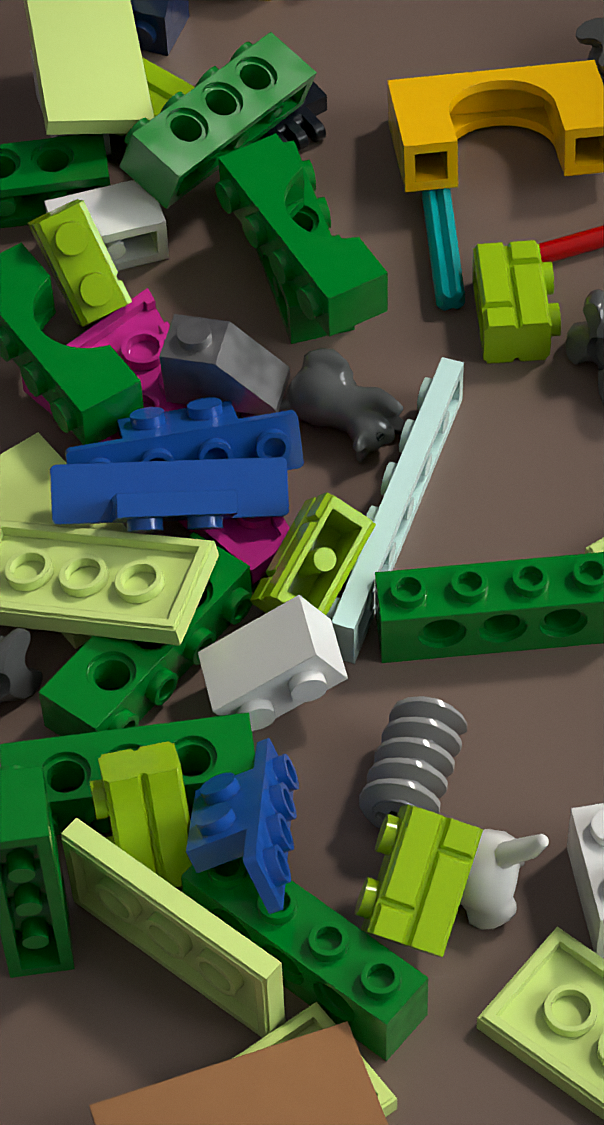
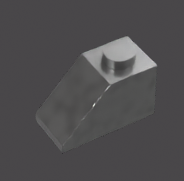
M174 314L159 356L166 402L187 405L196 399L214 397L221 399L222 402L231 400L236 412L257 415L279 412L290 377V367L230 321Z

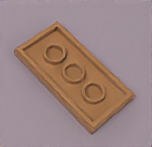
M348 1021L89 1105L94 1125H388Z

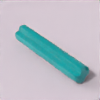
M450 188L422 191V201L436 305L444 311L450 308L459 309L466 301Z

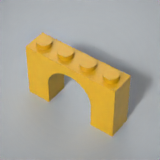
M595 60L387 80L389 129L405 192L458 187V139L471 131L490 126H518L534 130L547 137L555 147L564 176L604 172V84Z

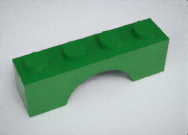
M276 133L218 157L220 182L215 184V190L222 208L227 213L233 212L242 223L243 231L251 246L254 248L260 247L267 255L275 277L280 283L284 284L287 282L297 295L302 312L309 320L316 319L327 335L331 337L388 311V272L360 237L329 238L319 236L303 229L292 219L304 207L303 166Z
M21 242L0 253V356L6 362L13 359L18 365L29 391L35 397L42 395L50 404L52 415L63 432L68 433L72 431L83 445L98 443L119 432L117 419L129 418L131 412L144 408L141 380L110 345L94 348L71 347L52 340L42 332L45 325L56 314L51 277Z

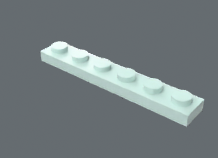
M442 357L433 379L424 378L417 400L418 416L416 420L407 419L402 430L399 443V452L402 453L398 463L389 462L386 467L381 485V495L384 497L379 507L372 505L366 516L373 520L376 526L344 582L346 587L342 597H336L326 615L332 621L343 661L355 664L375 615V572L393 571L463 399L464 362Z

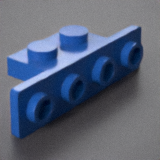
M214 397L196 399L189 402L187 408L165 412L160 407L137 409L130 413L129 418L117 419L120 439L69 447L65 451L67 464L283 457L287 461V470L298 469L304 465L299 420L295 411L288 410L238 419L231 400L222 402L221 399Z
M283 457L53 465L50 469L52 522L55 525L127 523V532H155L164 530L163 521L187 520V530H211L223 528V519L284 517L289 513L287 461Z
M270 738L257 742L253 769L237 775L230 772L216 775L195 791L186 853L196 873L243 856L244 865L268 913L273 914L283 910L285 884L291 882V873L287 860L288 852L294 849L290 826L291 820L297 817L293 792L299 789V781L287 754L278 756Z

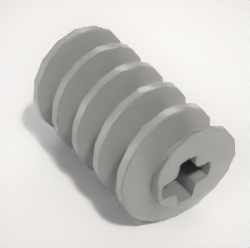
M424 696L408 697L398 701L393 706L389 714V724L382 733L381 745L376 749L374 755V764L368 771L367 784L359 795V807L364 816L374 826L380 829L387 814L397 817L400 806L407 804L439 814L441 804L438 798H441L447 792L448 781L446 778L455 769L453 757L457 756L462 748V740L459 735L467 732V722L459 711L439 699Z

